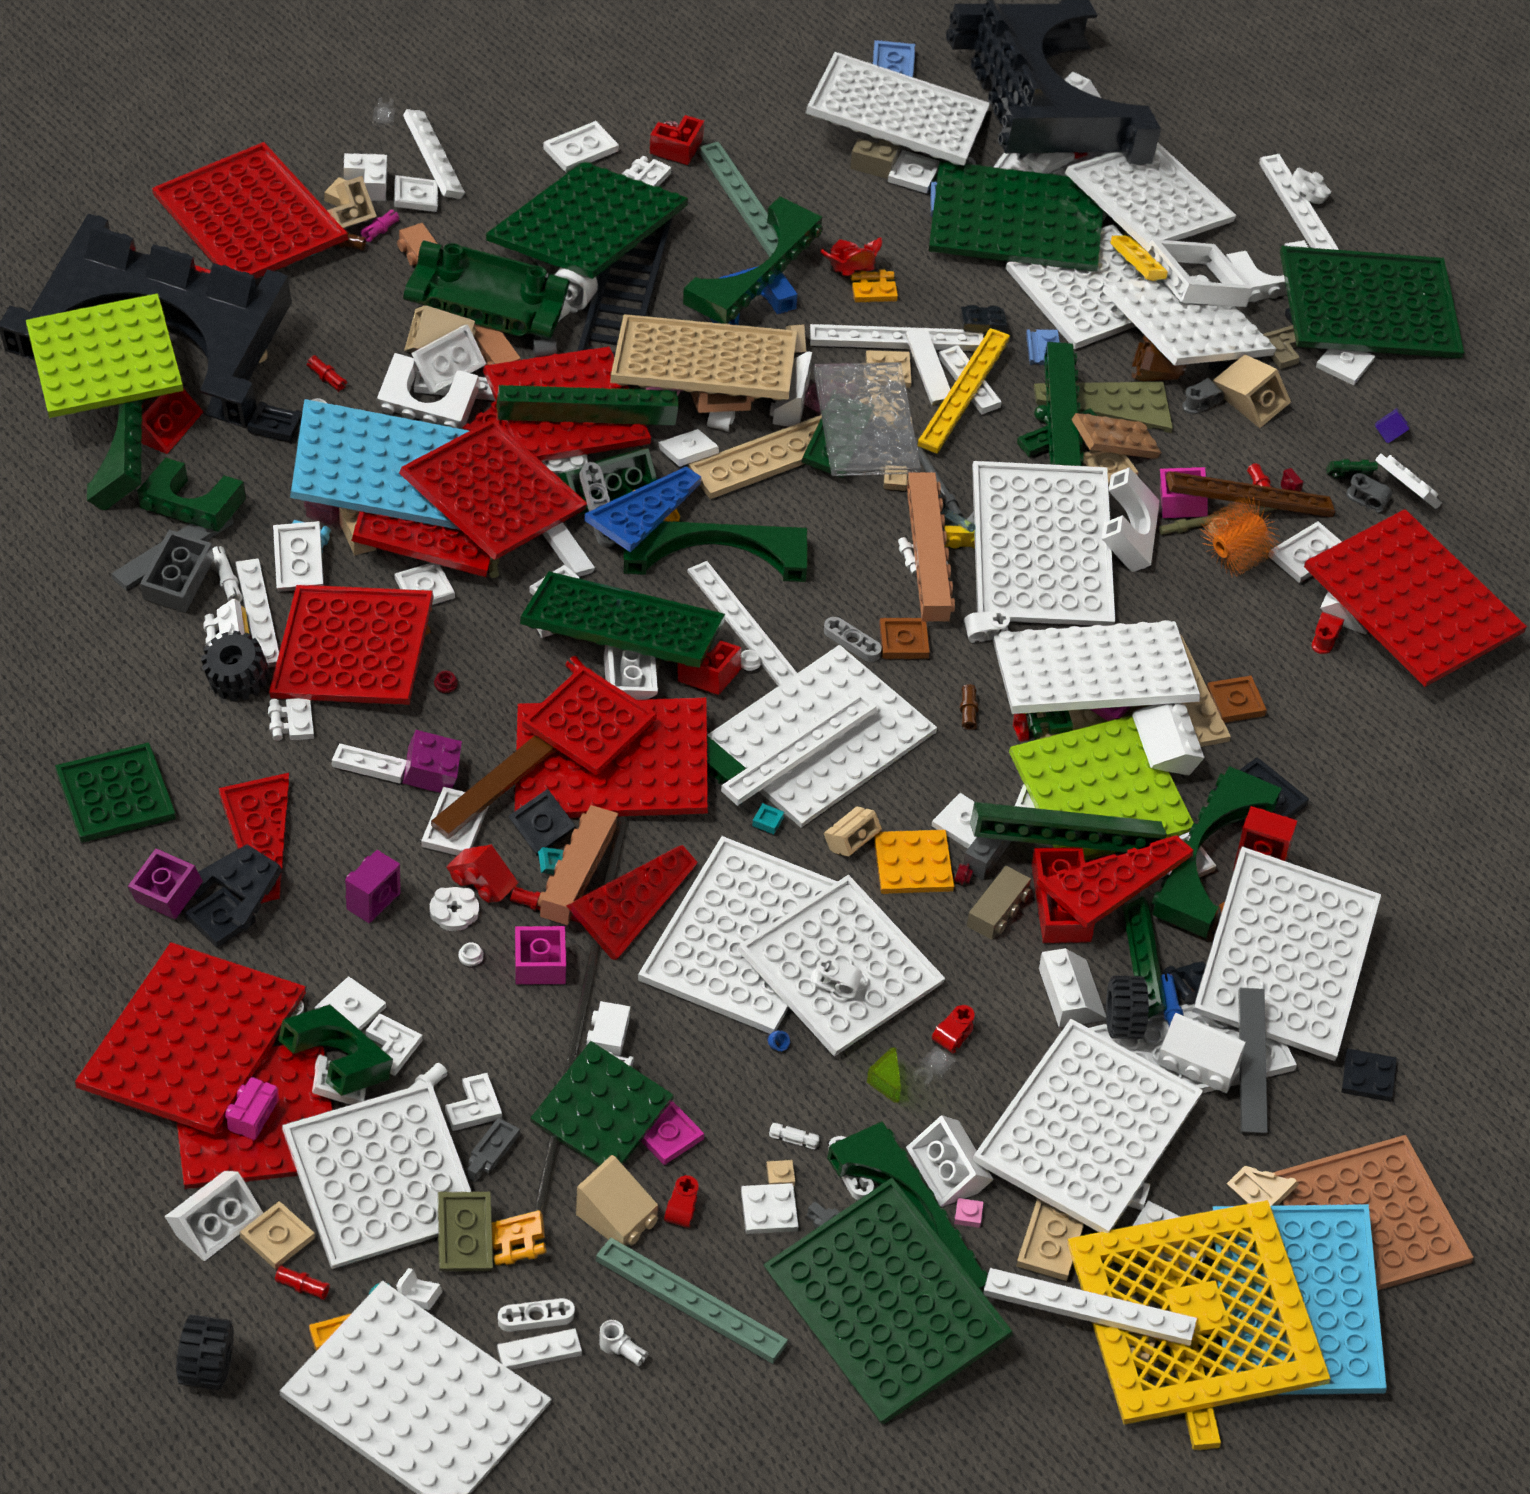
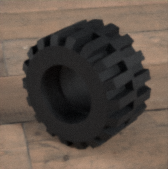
M1113 975L1108 983L1106 996L1108 1033L1111 1038L1142 1039L1148 1023L1149 1001L1147 983L1143 976Z

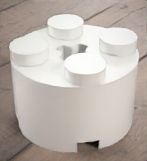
M560 268L555 274L556 276L570 279L565 300L568 302L570 312L572 313L585 308L597 292L598 283L596 277L591 279Z

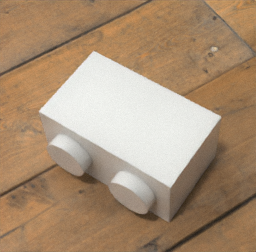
M601 1001L599 1010H594L591 1025L594 1026V1030H589L586 1045L592 1041L606 1051L613 1052V1055L621 1057L630 1020V1006Z

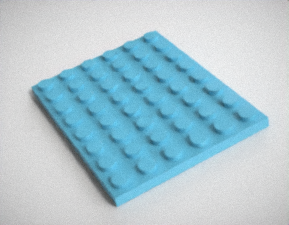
M305 399L290 498L459 529L403 478L399 471L402 466L469 431Z
M1369 1204L1270 1206L1330 1376L1329 1384L1275 1395L1386 1393ZM1216 1206L1213 1207V1211L1235 1206ZM1227 1236L1224 1238L1229 1240L1231 1236ZM1237 1237L1234 1243L1245 1249L1249 1242ZM1215 1243V1251L1221 1253L1224 1247ZM1253 1246L1250 1252L1257 1255L1255 1246ZM1229 1250L1225 1257L1237 1262L1240 1255ZM1247 1259L1242 1263V1266L1252 1271L1257 1265ZM1221 1263L1216 1269L1225 1275H1228L1231 1271L1230 1268ZM1261 1267L1258 1274L1265 1277L1263 1269ZM1236 1272L1233 1279L1244 1284L1247 1277ZM1217 1280L1218 1289L1222 1285V1282ZM1252 1281L1249 1286L1259 1293L1264 1288V1286L1255 1281ZM1227 1286L1224 1292L1235 1298L1239 1291ZM1269 1290L1265 1296L1273 1300ZM1245 1294L1240 1300L1249 1306H1252L1255 1302L1254 1299ZM1223 1302L1225 1310L1227 1311L1230 1305ZM1262 1303L1257 1308L1258 1311L1266 1315L1272 1310ZM1235 1308L1231 1315L1243 1320L1246 1313ZM1276 1313L1273 1318L1280 1322L1278 1313ZM1251 1317L1248 1324L1259 1329L1263 1322ZM1230 1324V1331L1228 1332L1234 1334L1238 1327ZM1268 1325L1264 1332L1276 1338L1280 1331ZM1242 1331L1239 1336L1249 1343L1254 1338L1253 1335ZM1284 1335L1281 1341L1288 1344L1286 1336ZM1221 1337L1222 1347L1225 1348L1229 1341ZM1259 1339L1255 1346L1267 1352L1271 1345ZM1235 1344L1230 1350L1240 1357L1245 1352L1244 1349ZM1277 1348L1272 1354L1283 1361L1287 1356L1285 1352ZM1250 1353L1246 1360L1258 1366L1262 1359ZM1226 1358L1223 1361V1366L1233 1371L1236 1364ZM1267 1362L1264 1367L1272 1366V1364ZM1241 1367L1239 1372L1247 1371V1369Z

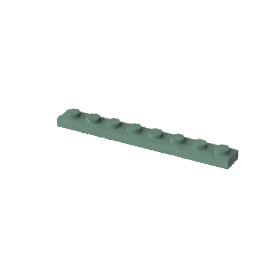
M719 141L700 146V155L770 257L778 245V240L772 226L767 224V212Z
M610 1238L596 1255V1262L772 1364L787 1346L788 1339L613 1238Z

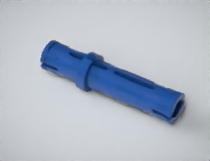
M1163 974L1161 979L1167 1007L1164 1010V1018L1170 1027L1175 1013L1180 1015L1184 1013L1183 1009L1179 1006L1174 977L1171 974H1167L1168 981L1166 982L1165 974Z

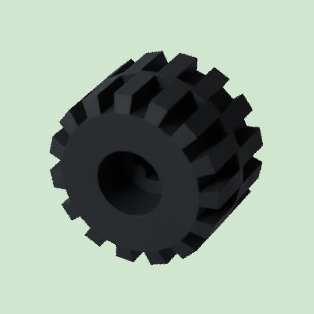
M233 631L232 635H228V632L222 633L221 638H213L211 640L212 645H206L203 650L205 655H202L201 662L211 689L214 693L218 692L219 697L226 699L229 696L231 701H237L239 697H242L243 700L250 699L248 695L252 693L257 695L260 692L259 687H265L267 683L266 677H269L268 663L258 640L256 638L253 639L249 633L245 632L243 635H241L240 631Z
M191 1314L188 1316L181 1332L177 1353L176 1375L179 1385L215 1390L222 1389L228 1376L233 1354L234 1330L231 1320Z

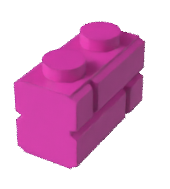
M253 1077L249 1079L246 1085H241L237 1093V1101L234 1105L230 1104L225 1113L228 1129L255 1140L279 1101L277 1086L263 1083V1081Z

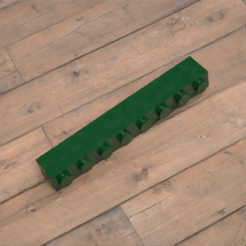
M1047 342L1044 353L1050 465H1083L1084 455L1080 453L1083 439L1082 436H1079V431L1072 421L1076 413L1080 414V402H1077L1079 386L1076 385L1078 369H1075L1077 353L1074 352L1073 343Z
M499 385L498 420L647 425L676 424L678 398L677 391L513 385Z
M974 802L970 819V826L974 837L1127 852V850L1133 848L1139 850L1150 846L1152 842L1166 839L1167 837L1161 821Z

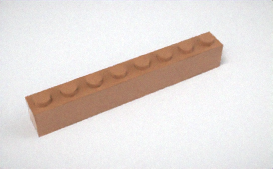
M908 473L907 496L922 621H949L950 613L955 610V600L950 598V595L953 593L952 581H948L951 575L950 564H946L949 558L948 548H944L947 534L946 531H942L945 518L944 514H940L943 508L942 498H938L941 492L940 482H936L935 473Z

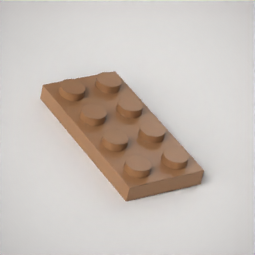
M1076 413L1072 418L1073 423L1090 450L1152 459L1158 458L1161 454L1156 441L1149 434L1146 425L1140 421L1135 422Z

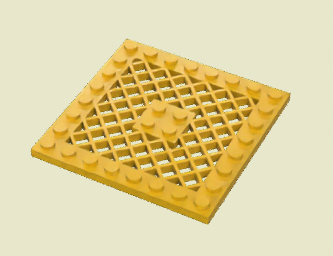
M1268 1200L1110 1230L1109 1233L1099 1232L1068 1238L1067 1245L1081 1290L1141 1304L1132 1299L1135 1292H1138L1147 1297L1141 1305L1149 1306L1153 1300L1163 1306L1162 1310L1167 1311L1169 1309L1170 1312L1197 1318L1192 1340L1203 1346L1199 1353L1190 1349L1189 1345L1144 1335L1139 1340L1130 1335L1131 1331H1124L1123 1329L1092 1322L1123 1424L1330 1383L1326 1364ZM1231 1236L1229 1240L1224 1237ZM1237 1237L1249 1242L1245 1249L1234 1243ZM1212 1242L1224 1247L1221 1253L1209 1248ZM1180 1245H1181V1247L1179 1248V1250L1176 1249V1248H1174L1175 1246H1180ZM1253 1246H1255L1257 1255L1250 1252ZM1187 1247L1199 1252L1195 1258L1184 1253ZM1156 1250L1154 1254L1149 1253V1251ZM1229 1250L1240 1255L1237 1262L1225 1257ZM1163 1251L1173 1256L1170 1263L1159 1258ZM1131 1255V1256L1129 1257V1259H1126V1258L1123 1257V1256ZM1204 1255L1215 1260L1211 1267L1200 1262ZM1137 1256L1148 1261L1145 1268L1134 1263ZM1245 1259L1257 1264L1253 1271L1242 1266ZM1178 1260L1190 1265L1186 1272L1175 1266ZM1112 1261L1123 1266L1119 1273L1109 1268ZM1220 1263L1231 1269L1228 1275L1216 1270ZM1153 1265L1165 1270L1161 1277L1150 1271ZM1261 1267L1263 1269L1265 1277L1258 1274ZM1195 1268L1206 1274L1203 1280L1191 1275ZM1128 1270L1139 1275L1136 1281L1125 1277ZM1236 1272L1247 1277L1244 1284L1233 1279ZM1170 1273L1181 1279L1177 1285L1166 1280ZM1107 1276L1114 1280L1111 1286L1109 1285ZM1211 1277L1222 1282V1285L1219 1289L1216 1284V1281L1208 1282ZM1145 1278L1155 1283L1152 1290L1141 1285ZM1252 1281L1264 1286L1260 1293L1249 1287ZM1186 1282L1191 1284L1189 1286H1184ZM1119 1283L1130 1288L1127 1295L1115 1290ZM1227 1286L1239 1291L1235 1298L1224 1292ZM1161 1287L1166 1289L1164 1297L1157 1294ZM1269 1290L1273 1300L1265 1296ZM1244 1294L1255 1300L1252 1306L1240 1301ZM1223 1302L1230 1305L1227 1311L1225 1310ZM1260 1303L1272 1309L1268 1315L1257 1310ZM1235 1308L1246 1313L1243 1320L1231 1315ZM1276 1313H1278L1280 1322L1273 1318ZM1251 1317L1263 1322L1259 1329L1248 1324ZM1230 1324L1238 1327L1234 1334L1228 1332L1230 1331ZM1268 1325L1280 1331L1276 1338L1264 1332ZM1242 1331L1254 1336L1250 1343L1239 1337ZM1211 1334L1209 1339L1203 1337L1204 1335ZM1217 1335L1229 1341L1225 1348L1214 1343ZM1284 1335L1286 1336L1288 1344L1281 1341ZM1150 1337L1161 1342L1158 1349L1146 1344ZM1259 1339L1271 1345L1267 1352L1255 1346ZM1128 1343L1136 1347L1132 1354ZM1234 1344L1245 1350L1242 1357L1230 1351ZM1166 1346L1178 1351L1174 1358L1163 1353ZM1276 1348L1287 1354L1284 1361L1272 1355ZM1208 1349L1220 1355L1216 1362L1204 1356ZM1141 1350L1152 1356L1148 1363L1137 1358ZM1250 1353L1262 1359L1258 1366L1246 1360ZM1183 1354L1194 1360L1190 1367L1179 1361ZM1225 1358L1236 1364L1233 1371L1221 1365ZM1157 1359L1169 1365L1165 1372L1153 1366ZM1267 1362L1272 1364V1366L1264 1367ZM1199 1363L1211 1369L1207 1376L1195 1370ZM1136 1367L1143 1370L1139 1377ZM1241 1367L1247 1369V1371L1239 1372ZM1174 1368L1185 1374L1181 1381L1170 1375ZM1216 1372L1222 1375V1376L1213 1377ZM1148 1373L1160 1379L1156 1386L1144 1380ZM1190 1377H1192L1193 1379L1196 1380V1381L1188 1382V1380L1190 1379ZM1165 1382L1168 1383L1169 1385H1171V1386L1162 1387Z

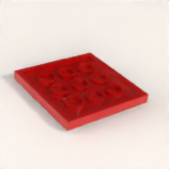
M582 665L522 721V727L595 775H598L656 720L657 713Z

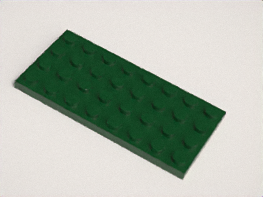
M550 571L546 574L520 617V624L532 629H542L553 634L567 635L577 640L583 639L595 642L598 645H608L619 650L637 652L643 656H653L665 661H674L689 667L700 668L725 621V613Z

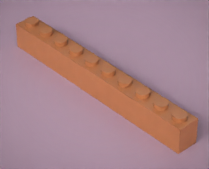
M423 223L399 230V240L397 241L399 250L405 252L411 266L414 265L415 268L422 241L426 240L437 243ZM474 324L473 327H476L474 339L486 365L521 360L501 331Z

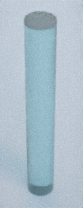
M943 506L942 511H940V514H944L945 518L967 531L973 532L975 530V524Z

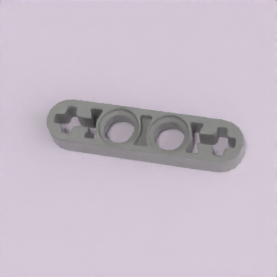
M594 462L586 463L580 471V480L588 509L592 511L609 503L610 499L600 466ZM588 470H590L591 473H595L593 477L594 484L590 485L592 482L591 475L586 474ZM591 490L600 491L602 498L599 500L594 499L591 496ZM594 528L597 541L602 547H611L616 543L612 539L609 541L602 532Z

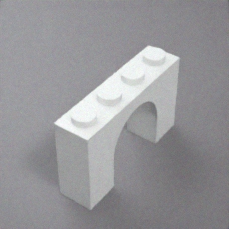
M1304 240L1286 243L1284 245L1308 247ZM1247 251L1227 254L1226 258L1253 288L1248 302L1287 295L1284 275L1272 276L1261 272L1256 268Z
M395 353L377 397L379 408L388 414L400 413L407 419L413 420L418 418L424 422L462 429L468 420L480 388L478 375L457 370L451 388L444 398L434 403H422L410 395V389L418 371L414 358Z
M1129 467L1111 475L1109 492L1123 506L1128 514L1130 523L1123 515L1105 522L1102 540L1131 572H1135L1151 565L1159 499Z

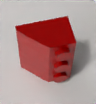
M184 388V391L150 397L142 405V444L168 454L203 413L202 409Z

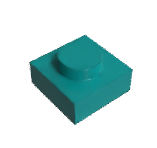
M762 803L753 819L752 826L775 834L784 818V811Z
M542 847L538 851L541 873L555 875L554 871L557 861H562L564 850Z

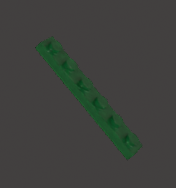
M1142 896L1124 906L1123 913L1134 976H1143L1147 983L1149 1019L1164 1011L1167 1007L1149 904Z

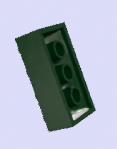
M649 448L637 449L594 462L602 470L610 502L657 480ZM583 466L559 472V478L586 501L580 480V471ZM588 470L586 474L591 475L592 482L590 485L594 484L593 477L595 473H591L590 470ZM591 490V496L594 499L599 500L602 498L600 491ZM586 506L584 511L576 515L579 516L589 512L588 506Z

